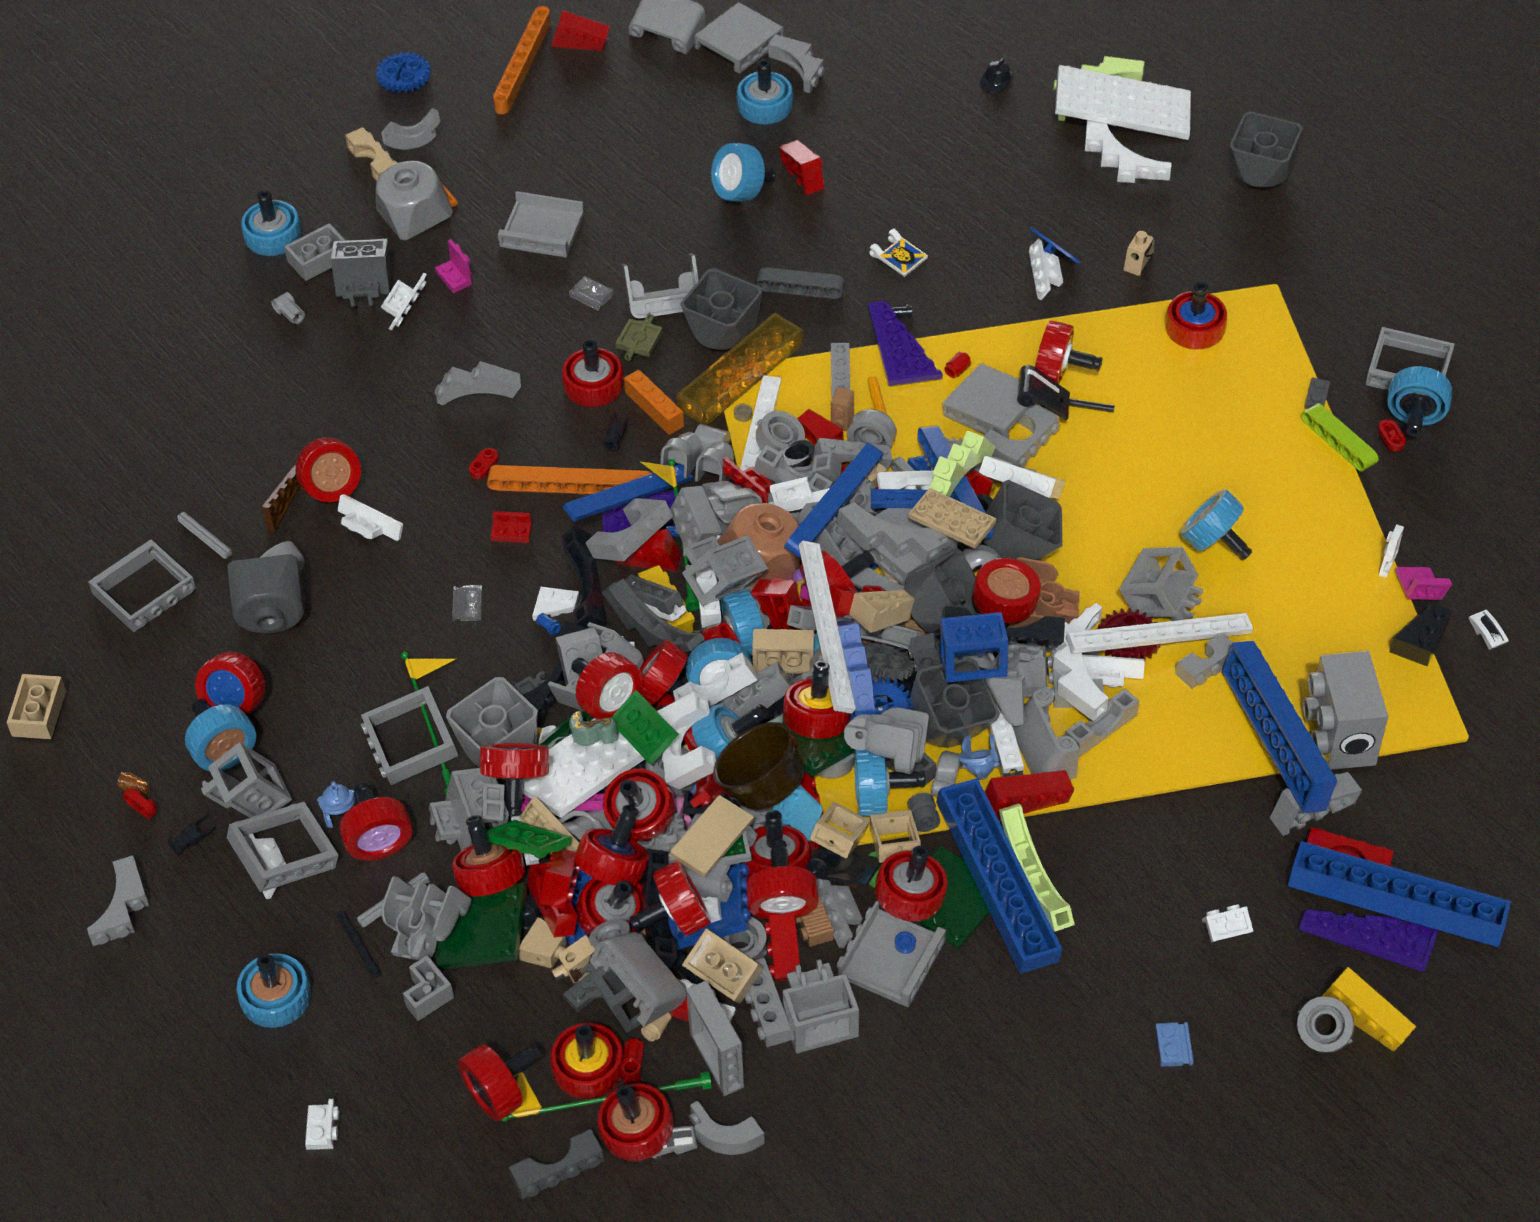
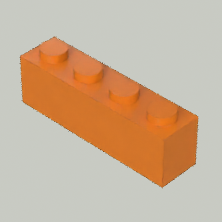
M639 369L624 378L625 393L667 434L670 435L684 427L683 411Z

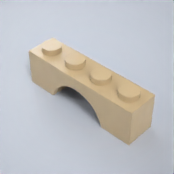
M363 127L345 135L347 148L355 157H370L374 159L370 165L372 176L376 181L386 169L397 164L396 161L390 158L389 153L382 149L380 143L374 140L372 134Z

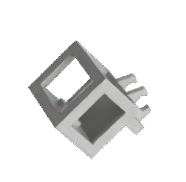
M748 535L721 546L716 538L712 536L688 545L683 549V556L687 555L692 565L685 566L686 570L682 574L702 606L720 600L727 594L743 590L768 569ZM711 566L720 582L704 594L693 574ZM735 584V588L723 592L729 586Z
M1183 547L1143 549L1120 587V591L1133 613L1139 609L1140 615L1146 612V617H1170L1172 621L1193 618L1194 613L1187 611V608L1194 609L1195 605L1201 604L1202 599L1196 598L1195 593L1199 595L1203 593V589L1193 586L1199 575ZM1155 556H1170L1163 570ZM1178 559H1180L1186 570L1172 571Z
M241 742L208 766L213 780L209 783L204 780L202 782L203 787L201 788L203 794L225 808L231 806L249 818L271 812L275 809L278 810L292 800L275 764ZM237 755L248 776L242 782L220 769ZM251 758L264 765L265 768L258 773ZM271 776L273 783L266 780V778Z
M480 768L452 771L445 801L434 802L429 805L431 813L430 824L434 825L436 823L437 826L436 841L446 840L447 844H453L458 840L461 851L473 845L466 820L474 815L482 817L483 783L498 784L496 778L481 775ZM505 802L503 822H497L496 824V821L482 820V823L489 822L490 828L507 823L509 813Z
M820 959L816 960V969L801 972L800 965L795 966V972L787 974L790 988L783 990V1009L791 1027V1040L796 1054L859 1037V1008L846 973L833 976L829 963L822 964ZM848 998H849V1001H850V1004H851L852 1008L849 1007Z

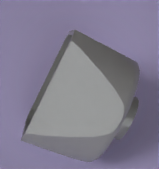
M405 161L397 163L386 169L377 180L376 210L402 240H408L448 219L452 215V208L437 174L429 165L423 162Z
M504 677L493 678L447 711L446 718L469 759L478 767H480L479 757L482 745L493 743L536 744L538 710Z

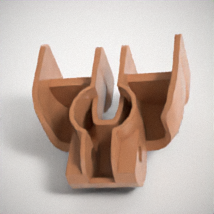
M1023 557L1016 558V560L1029 565L1037 573L1041 582V592L1034 613L1023 621L1006 623L1005 628L1027 626L1045 616L1065 618V622L1068 624L1074 618L1077 619L1079 617L1080 592L1065 589L1062 585L1056 583L1058 571L1053 565Z

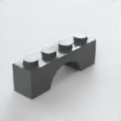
M589 1129L570 1138L571 1146L568 1154L557 1163L544 1165L535 1162L529 1157L510 1166L511 1179L521 1198L533 1197L539 1191L547 1187H554L560 1181L566 1178H573L581 1171L595 1168L603 1162V1151L592 1130Z

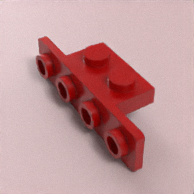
M727 457L722 458L724 463L722 470L726 476H729L736 485L754 490L761 497L762 503H768L767 493L771 492L770 485H773L769 479L754 471L753 466L742 471Z

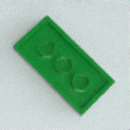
M637 690L632 693L611 717L616 722L617 730L651 765L679 735Z
M512 820L486 830L489 842L495 845L506 846L507 849L519 850L524 854H532L536 858L546 857L548 853L561 851L563 847L571 845V836L518 820Z

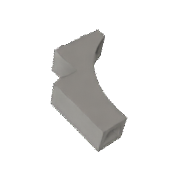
M774 35L768 44L769 57L780 60L794 68L803 80L804 92L810 93L817 86L819 78L824 75L825 67H823V60L813 57L811 44Z
M481 361L476 368H473L472 372L452 367L448 373H445L440 385L436 386L435 395L437 403L445 405L455 398L476 393H491L513 398L521 388L520 373Z
M133 855L113 862L116 873V889L112 902L105 913L87 928L93 946L105 944L108 941L135 933L129 912L138 911L149 906Z

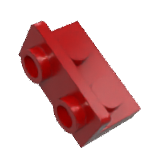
M493 512L491 541L529 543L532 530L530 513Z

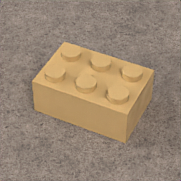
M753 629L752 650L755 672L757 673L778 662L786 673H809L810 660L814 655V630Z
M22 674L7 719V725L12 737L52 739L66 694L61 677Z
M705 929L682 964L738 1003L742 1002L764 969L762 965L708 929Z

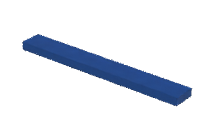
M683 464L674 466L677 486L692 480V474L687 479L684 478ZM655 473L565 503L563 509L575 522L629 503L635 498L641 499L672 488V486Z

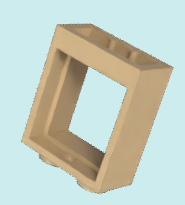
M833 802L817 821L810 840L847 859L864 837L870 820ZM830 821L842 827L843 829L853 833V835L850 836L849 834L829 825L827 822Z
M911 810L870 815V833L879 863H882L896 852L913 850L914 847L921 846ZM908 832L910 841L882 844L879 835Z

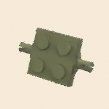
M648 313L644 321L629 318L615 343L617 349L627 351L624 355L625 360L630 361L634 354L650 357L663 333V327L651 323L654 319L653 314L650 315Z

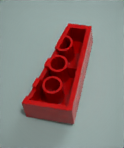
M1063 770L991 778L985 794L998 820H1001L999 810L1015 804H1020L1023 814L1068 803L1074 792V787L1067 771Z

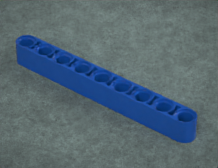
M939 426L920 427L918 429L919 443L932 468L935 469L939 457L947 459L951 448ZM964 475L950 497L986 513L966 475ZM993 528L984 539H991L993 537Z
M867 442L789 537L784 548L801 559L799 544L802 540L813 543L838 514V510L846 504L876 467L884 452Z

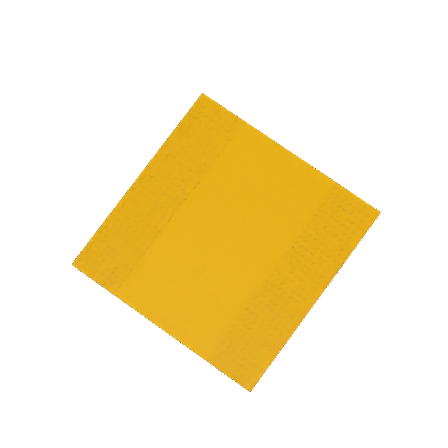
M1277 284L1212 293V295L1223 302L1227 309V326L1223 338L1216 345L1206 349H1188L1176 344L1169 337L1165 325L1167 309L1172 300L917 338L916 340L924 349L926 356L934 362L936 369L942 372L943 378L938 380L888 386L878 345L849 349L850 390L854 391V415L862 410L874 409L868 387V378L875 376L878 379L887 415L893 420L897 430L896 438L890 449L892 459L902 457L908 462L909 458L926 455L918 440V429L920 427L939 426L944 437H947L949 440H952V437H954L957 441L960 438L963 441L967 431L981 436L985 435L945 417L942 404L981 363L1019 379V371L1023 366L1032 365L1035 367L1040 343L1048 322L1057 321L1072 325L1074 327L1073 350L1102 357V366L1100 371L1069 364L1059 385L1070 392V399L1115 405L1114 413L1069 406L1068 420L1065 421L1060 417L1059 431L1049 438L1046 445L1041 446L1038 453L1028 460L1024 468L1033 469L1037 473L1065 480L1060 499L1050 498L1057 501L1062 507L1063 546L1042 561L1053 565L1058 571L1056 583H1059L1065 589L1080 592L1079 616L1082 615L1086 608L1092 607L1095 603L1102 607L1101 619H1106V614L1112 616L1113 610L1120 613L1121 608H1123L1125 612H1128L1130 607L1122 595L1120 587L1141 551L1145 548L1183 547L1199 575L1193 586L1203 589L1202 595L1195 593L1196 598L1202 599L1201 604L1195 605L1194 609L1187 608V611L1194 613L1193 618H1184L1183 620L1247 613L1253 627L1251 634L1226 637L1232 642L1254 641L1288 699L1293 704L1298 716L1302 719L1307 731L1310 732V735H1312L1313 730L1317 729L1314 721L1307 722L1304 718L1303 698L1311 697L1308 688V674L1317 672L1320 655L1369 651L1388 714L1378 757L1468 741L1469 735L1435 655L1433 654L1428 666H1424L1390 653L1393 637L1418 615L1411 599L1407 598L1396 574L1397 565L1395 560L1387 577L1379 576L1387 542L1356 468L1302 420L1301 413L1307 410L1304 408L1312 378H1317ZM831 352L726 367L714 371L728 431L730 432L736 464L739 468H741L763 375L781 378L775 411L787 412L797 419L809 408L831 422ZM958 352L968 354L971 359V366L959 377H949L944 370L946 363ZM1326 400L1324 407L1331 412V409ZM1037 403L1038 405H1040V406H1042V407L1048 409V408L1045 407L1043 404ZM747 404L751 406L753 415L749 421L740 422L735 419L734 408L737 405ZM1015 423L1009 429V439L1023 440L1033 434L1029 429L1018 423ZM843 431L844 441H849L847 431ZM889 466L888 472H893L891 466ZM990 478L993 480L989 496L994 499L1003 482ZM1222 489H1226L1233 494L1244 507L1241 516L1231 529L1252 549V553L1245 560H1240V557L1235 555L1220 539L1205 550L1197 551L1180 533L1188 518L1207 499ZM1155 556L1162 570L1170 556ZM1178 559L1172 571L1186 570L1180 559ZM878 567V568L875 569L874 571L877 572L878 574H880V572H879V567ZM978 567L974 568L973 572L975 576L977 575V572L980 569ZM910 614V618H909V619H910V620H914V618H913L912 615ZM1153 617L1152 622H1169L1172 619L1170 617ZM1101 620L1091 630L1098 629V624H1101ZM1213 638L1160 644V648L1157 649L1156 654H1152L1151 659L1146 657L1142 679L1124 677L1123 686L1109 687L1108 685H1103L1104 694L1109 698L1108 703L1112 697L1124 689L1139 700L1137 716L1079 757L1077 776L1071 779L1074 792L1068 803L1024 814V817L1280 774L1225 679L1222 670L1217 675L1209 677L1202 685H1197L1193 689L1176 675L1177 662L1193 652L1201 659H1208L1205 655L1206 645ZM1105 650L1099 651L1098 656H1106ZM1046 652V659L1047 656H1050V652ZM1047 675V687L1049 686L1050 688H1052V684L1048 683ZM1025 697L1024 704L1028 702L1029 697ZM1054 702L1049 705L1050 725L1056 738L1065 736L1066 730L1080 720L1083 723L1092 721L1077 708H1054ZM987 728L971 738V752L991 749ZM926 741L924 752L936 763L937 768L942 752L946 750L961 754L963 750L962 744L954 747H939ZM1021 754V758L1024 765L1023 775L1031 774ZM854 766L848 774L842 777L829 779L817 774L814 776L816 791L819 794L823 813L835 802L858 814ZM962 767L959 768L956 784L978 777ZM994 767V770L986 779L979 780L984 792L991 778L1001 777L998 767ZM935 778L923 788L917 786L890 789V795H887V812L909 810L907 805L909 798L918 793L931 794L932 783ZM933 796L936 804L935 810L938 811L940 817L939 826L927 832L917 831L918 835L950 830L936 803L938 797ZM830 821L827 822L829 825L849 834L850 836L853 835V833L843 829L842 827ZM870 823L858 845L873 843ZM908 832L879 835L881 841L909 837Z

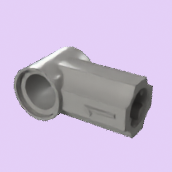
M288 292L271 301L274 310L278 314H283L292 324L301 323L305 317L304 311L295 304L293 297Z

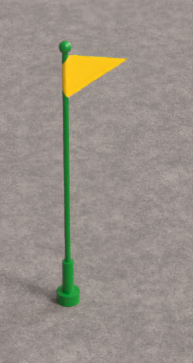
M670 459L668 465L640 462L673 487L676 499L678 489L674 468L675 460ZM687 555L684 556L685 566L689 565ZM686 580L688 596L684 600L686 610L696 611L699 609V600Z
M408 652L401 653L415 691L419 690L416 683L417 679L456 660L408 659ZM422 705L421 709L426 720L431 738L433 740L434 746L437 747L439 745L436 740L425 705ZM444 762L441 763V766L443 769L442 775L447 787L444 790V794L446 796L451 778L450 770L446 768Z
M709 1071L700 1072V1077L676 1081L675 1084L655 1088L659 1091L675 1088L676 1090L702 1086L703 1090L712 1089ZM521 1072L518 1076L517 1084L522 1094L523 1104L501 1121L506 1122L510 1118L603 1102L606 1097L541 1108L523 1072Z

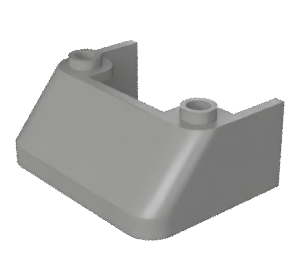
M688 254L691 272H685L679 276V288L644 293L643 285L639 281H630L628 266L622 264L625 290L631 314L640 319L646 318L648 313L660 316L683 312L680 304L681 301L699 281L694 254Z
M590 622L588 623V628H595L599 635L601 646L606 648L604 653H619L632 661L640 669L644 658L638 649L616 631ZM579 677L571 679L566 687L551 681L548 683L559 703L584 711L577 703L575 694Z

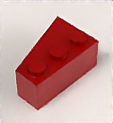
M563 10L551 47L602 51L610 26Z
M798 140L779 146L782 163L791 175H796L798 178L796 182L798 185L802 184L804 186V193L806 195L825 189L821 170L822 160L819 156Z
M795 914L769 915V921L765 922L766 935L770 937V943H767L768 956H772L773 963L769 964V971L771 976L774 977L775 983L788 982L787 974L795 972V966L800 965Z

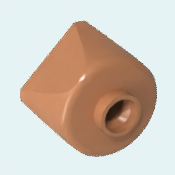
M753 503L741 508L717 540L721 546L744 536H749L768 569L748 586L756 584L759 579H792L793 572L800 569L801 559L784 548L787 540L799 524L794 516L779 506L769 503Z

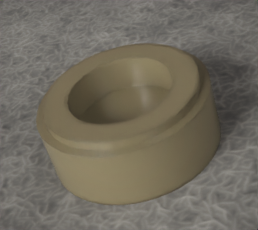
M739 404L734 408V417L737 421L746 422L752 418L751 406Z

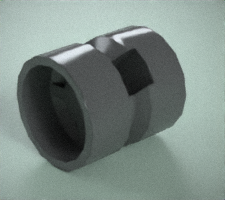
M918 793L909 798L907 805L908 809L912 812L917 831L927 832L939 826L940 817L938 811L935 810L936 804L932 794Z

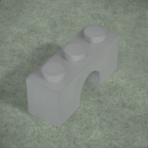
M1220 633L1207 642L1205 655L1208 659H1201L1192 652L1177 662L1176 675L1191 689L1197 685H1202L1209 677L1217 675L1224 668L1232 641L1223 633Z

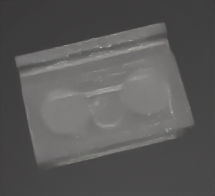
M584 276L574 286V289L569 291V295L599 310L600 306L604 305L613 296V289Z
M482 585L462 586V588L454 586L453 621H456V619H461L462 621L481 620Z

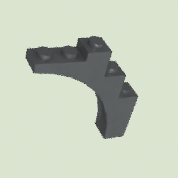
M623 578L613 582L602 591V594L627 630L634 628L638 630L649 647L658 646L663 640H669L688 656L695 647L705 640L701 633L682 631L661 619L641 601Z

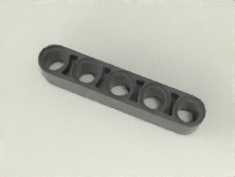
M763 267L759 270L756 285L766 292L838 299L842 296L845 280L843 277L833 274Z

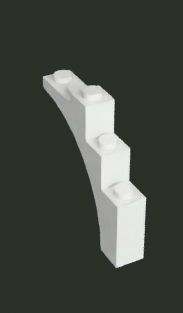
M1087 120L1085 151L1102 152L1101 166L1118 167L1117 182L1135 183V178L1170 181L1171 163L1155 161L1133 153L1114 138L1106 123Z
M1097 603L1092 607L1086 608L1082 615L1077 619L1074 618L1070 624L1065 622L1064 642L1055 648L1058 651L1053 657V669L1062 675L1058 680L1057 694L1092 721H1095L1107 710L1109 698L1090 678L1084 665L1082 653L1072 654L1066 636L1069 632L1091 630L1101 620L1102 607Z

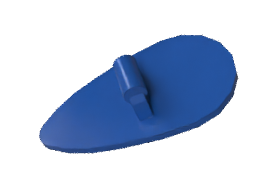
M1030 226V230L1049 242L1044 252L1054 254L1058 249L1078 264L1080 263L1075 257Z

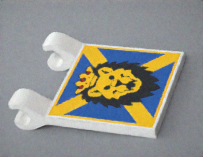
M895 229L889 231L890 236L888 240L894 244L884 252L877 244H873L870 246L871 251L869 254L872 257L879 258L905 277L924 262L928 255L902 238Z

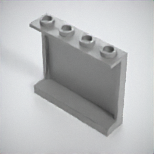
M738 2L695 35V48L698 49L700 46L705 45L734 62V71L741 73L768 52V44L775 34L783 36V27Z
M516 191L514 208L505 229H500L498 233L499 247L567 258L584 216L583 202Z
M982 363L942 403L945 417L983 434H986L991 429L1008 439L1009 429L1031 406H1022L1017 401L1019 379Z
M887 508L875 515L879 519L901 526L929 528L909 518L908 513L913 508ZM957 543L949 546L947 549H943L941 556L957 548ZM881 544L876 548L868 550L873 555L874 562L903 586L906 577L910 573L924 566L911 551L894 558Z
M876 901L873 908L869 907L864 923L859 924L855 939L849 941L846 948L847 953L844 957H840L837 963L839 975L846 973L850 983L909 1008L945 943L946 930L938 927L935 932H932L909 921L895 918L889 913L880 910L879 902ZM901 932H910L916 938V948L909 954H902L895 948V937Z

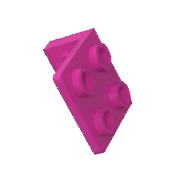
M450 239L448 240L450 261L435 267V271L452 293H455L472 285V273L469 269V257L466 254L464 255L459 245Z
M1397 567L1395 570L1408 599L1442 600L1452 585L1449 578H1435L1429 567Z

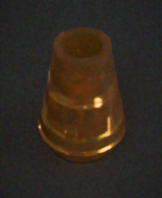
M129 771L127 773L122 772L117 782V787L121 788V791L135 788L143 794L147 793L150 786L149 782Z

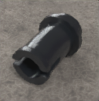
M906 305L905 307L892 308L897 318L907 317L909 319V317H913L912 306Z

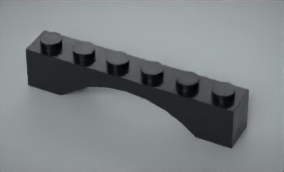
M573 526L562 535L564 552L574 566L580 583V601L573 610L575 624L589 629L587 626L589 622L603 626L606 620L596 559L593 558L586 545V542L592 535Z
M945 606L942 610V618L973 615L963 607ZM1045 616L1027 626L1005 628L1008 643L1017 644L1018 641L1026 642V645L1037 646L1038 643L1046 644V647L1057 648L1058 645L1064 642L1065 618Z
M565 621L557 637L587 628ZM560 657L554 671L541 685L522 694L538 710L537 728L546 719L549 707L554 705L556 699L548 683L551 681L564 686L565 680Z
M647 849L649 860L641 878L643 909L660 901V892L654 881L653 874L669 865L667 851ZM665 917L645 928L646 943L670 970L677 959L676 939L669 928L668 917Z

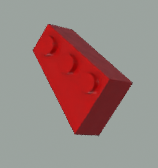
M668 529L655 532L625 561L615 562L617 565L653 568L659 565L662 570L677 571L681 553Z
M759 579L750 594L752 597H756L761 604L760 609L762 612H766L770 618L769 623L772 628L777 630H802L787 625L790 606H802L795 580Z
M563 849L552 852L547 866L548 869L545 871L540 904L565 909L567 901L572 900L574 889L571 887L575 888L578 876L575 874H579L580 870L575 862V851Z

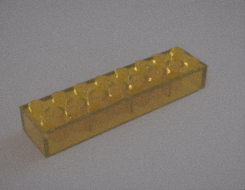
M772 314L677 393L678 407L684 414L698 423L708 425L763 378V375L766 376L803 345L802 329L779 314Z

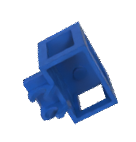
M1002 612L940 618V655L946 682L1008 676V637ZM998 652L999 669L954 673V656H958L959 660L963 658V655L978 654L979 658L983 657V653Z

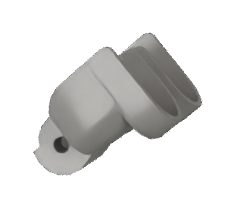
M699 424L695 433L687 432L666 442L661 451V465H668V461L674 459L676 463L684 465V478L686 479L696 466V482L700 481L706 471L718 474L719 481H730L731 478L726 476L722 470L724 465L722 458L727 457L734 463L733 449L729 445L730 432Z
M729 481L702 484L722 533L741 508L753 503H762L761 497L750 488L740 489Z
M899 707L890 708L881 715L860 714L855 716L846 726L844 739L853 749L866 750L881 757L894 759V768L897 772L912 774L915 763H921L924 755L929 714Z
M393 876L381 910L384 923L398 932L391 953L397 957L418 961L425 956L431 958L435 952L437 941H444L450 935L458 917L467 914L472 900L454 886H449L445 893L434 884L427 886L422 882H418L414 889L400 878Z

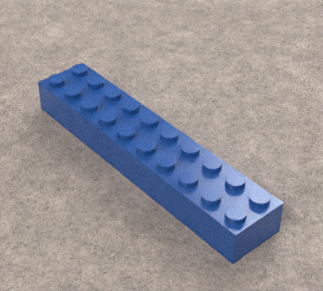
M1254 641L1232 642L1222 670L1225 679L1302 812L1326 811L1334 788L1337 785L1336 776L1332 773L1327 761L1323 758L1310 732L1307 731L1302 719L1298 716L1293 704L1288 699Z
M978 778L940 788L936 803L1019 974L1058 963L1063 949Z
M1303 841L1300 843L1288 884L1289 887L1495 947L1500 945L1511 904L1509 900Z

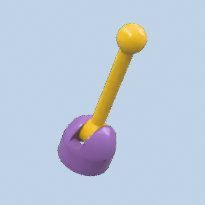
M797 569L793 572L792 579L795 580L800 597L801 586L805 585V582L801 576L800 569Z

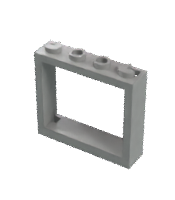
M1382 327L1368 371L1366 385L1389 390L1390 382L1396 374L1376 369L1383 345L1444 358L1441 373L1446 376L1455 344Z
M149 540L88 581L92 594L133 632L142 628L149 621L158 617L162 612L196 590L193 577L152 540ZM155 559L180 582L130 616L106 591Z
M428 686L361 715L364 723H361V727L365 735H370L367 741L371 750L375 748L374 758L377 764H382L379 770L383 778H388L390 785L458 756ZM427 704L444 744L389 767L373 726Z
M305 802L292 804L285 808L275 809L262 815H255L251 818L229 824L227 839L260 892L336 868L338 853ZM300 819L321 853L265 871L244 836Z
M704 981L697 985L693 984L690 988L686 989L690 1035L722 1094L726 1096L744 1088L742 1043L708 982Z

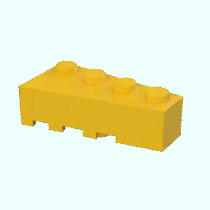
M1349 967L1321 996L1341 1000L1351 1011L1354 1024L1393 1052L1416 1027Z

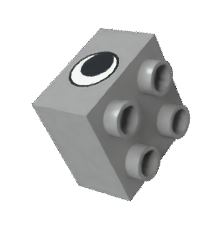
M1360 651L1320 655L1317 672L1308 674V688L1311 697L1303 698L1304 718L1307 722L1314 721L1317 729L1312 731L1311 737L1316 746H1318L1320 753L1324 755V759L1327 761L1330 769L1374 766L1377 763L1388 714L1370 652Z

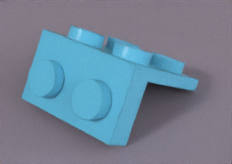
M799 785L791 795L782 802L775 804L772 810H777L782 814V825H790L802 832L808 841H811L810 837L821 816L822 806Z

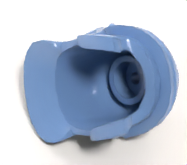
M990 734V750L971 752L970 735L966 736L962 742L963 753L959 754V760L963 764L962 767L968 769L979 780L986 779L994 770V767L1000 765L999 756L994 746V734Z
M332 781L331 785L323 791L322 796L317 799L328 828H333L329 814H342L355 806L353 789L350 790L344 785L336 784L335 781Z

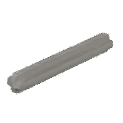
M186 512L178 514V521L225 559L232 555L231 549Z
M422 872L407 882V884L415 889L418 882H422L425 885L428 884L429 878ZM384 899L357 917V921L362 927L367 926L382 915L381 910Z

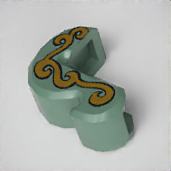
M582 710L575 712L569 720L572 738L579 745L589 746L600 740L604 744H609L618 738L616 722L612 718L584 722Z

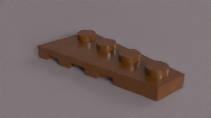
M296 464L262 506L265 517L264 522L269 532H276L300 488L295 473Z

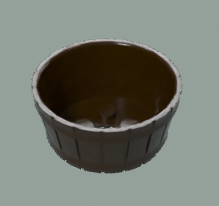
M768 722L756 725L749 730L747 729L730 741L721 751L715 762L713 777L715 782L742 806L751 810H762L782 802L795 791L804 776V762L789 727L779 722Z

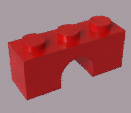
M831 585L830 587L835 616L844 617V615H849L854 593L858 592L848 585ZM863 585L862 592L886 591L881 586Z

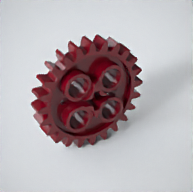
M1121 608L1120 613L1113 610L1112 616L1106 614V619H1101L1098 629L1158 622H1152V616L1146 618V612L1140 615L1139 609L1133 613L1131 608L1128 609V612ZM1160 644L1105 650V655L1112 654V657L1146 660V657L1151 659L1152 654L1157 653Z

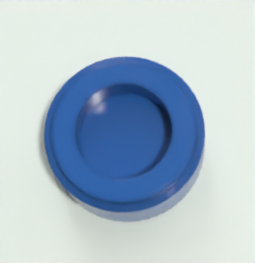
M910 932L899 933L895 937L896 950L902 954L913 952L916 948L915 936Z

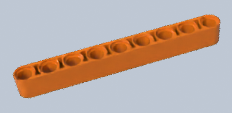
M540 6L535 9L494 93L495 112L498 114L509 112L550 27L551 21L548 7Z
M493 465L489 469L487 486L492 490L594 494L652 474V472Z

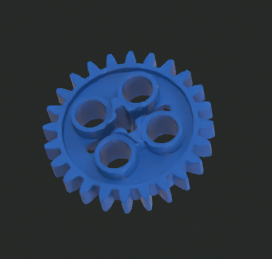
M409 51L406 54L400 52L399 55L393 53V57L388 55V60L382 59L383 63H379V67L376 68L378 83H381V87H386V90L391 89L392 92L398 90V93H401L402 90L407 93L409 89L412 92L414 88L420 89L419 85L425 86V82H428V78L431 77L430 65L426 58H421L420 54L416 56L415 52L409 55Z

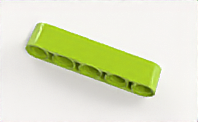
M1320 403L1301 413L1303 422L1357 470L1362 472L1378 462L1377 453Z

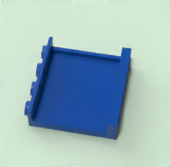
M736 863V867L729 868L727 876L732 882L733 890L727 902H720L722 920L712 922L693 934L684 935L675 920L668 916L669 928L676 939L677 950L696 945L705 929L712 931L719 937L749 930L748 920H751L746 896L747 875H749L747 863Z

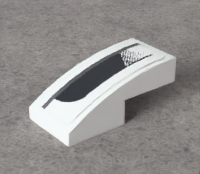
M1487 610L1468 617L1476 634L1482 635L1489 650L1506 644L1509 641L1498 622Z

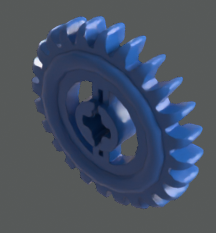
M879 677L878 683H876L872 678L876 714L881 715L884 711L896 707L914 710V706L910 705L912 698H908L910 692H903L905 689L903 684L897 688V680L891 684L888 677L886 682L883 683L882 677ZM884 697L890 698L893 702L888 703ZM878 706H882L883 710L879 711ZM854 711L853 713H851L852 715L850 721H852L855 717Z

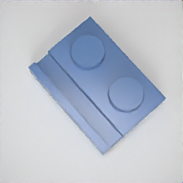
M1188 1023L1156 1024L1155 1031L1161 1067L1183 1066V1064L1193 1065Z

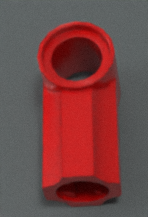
M639 1039L625 1041L624 1060L621 1066L622 1081L625 1085L641 1081L644 1042L639 1041Z

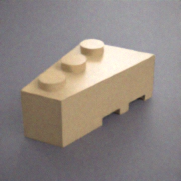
M905 590L854 593L849 615L872 633L908 621L914 598Z

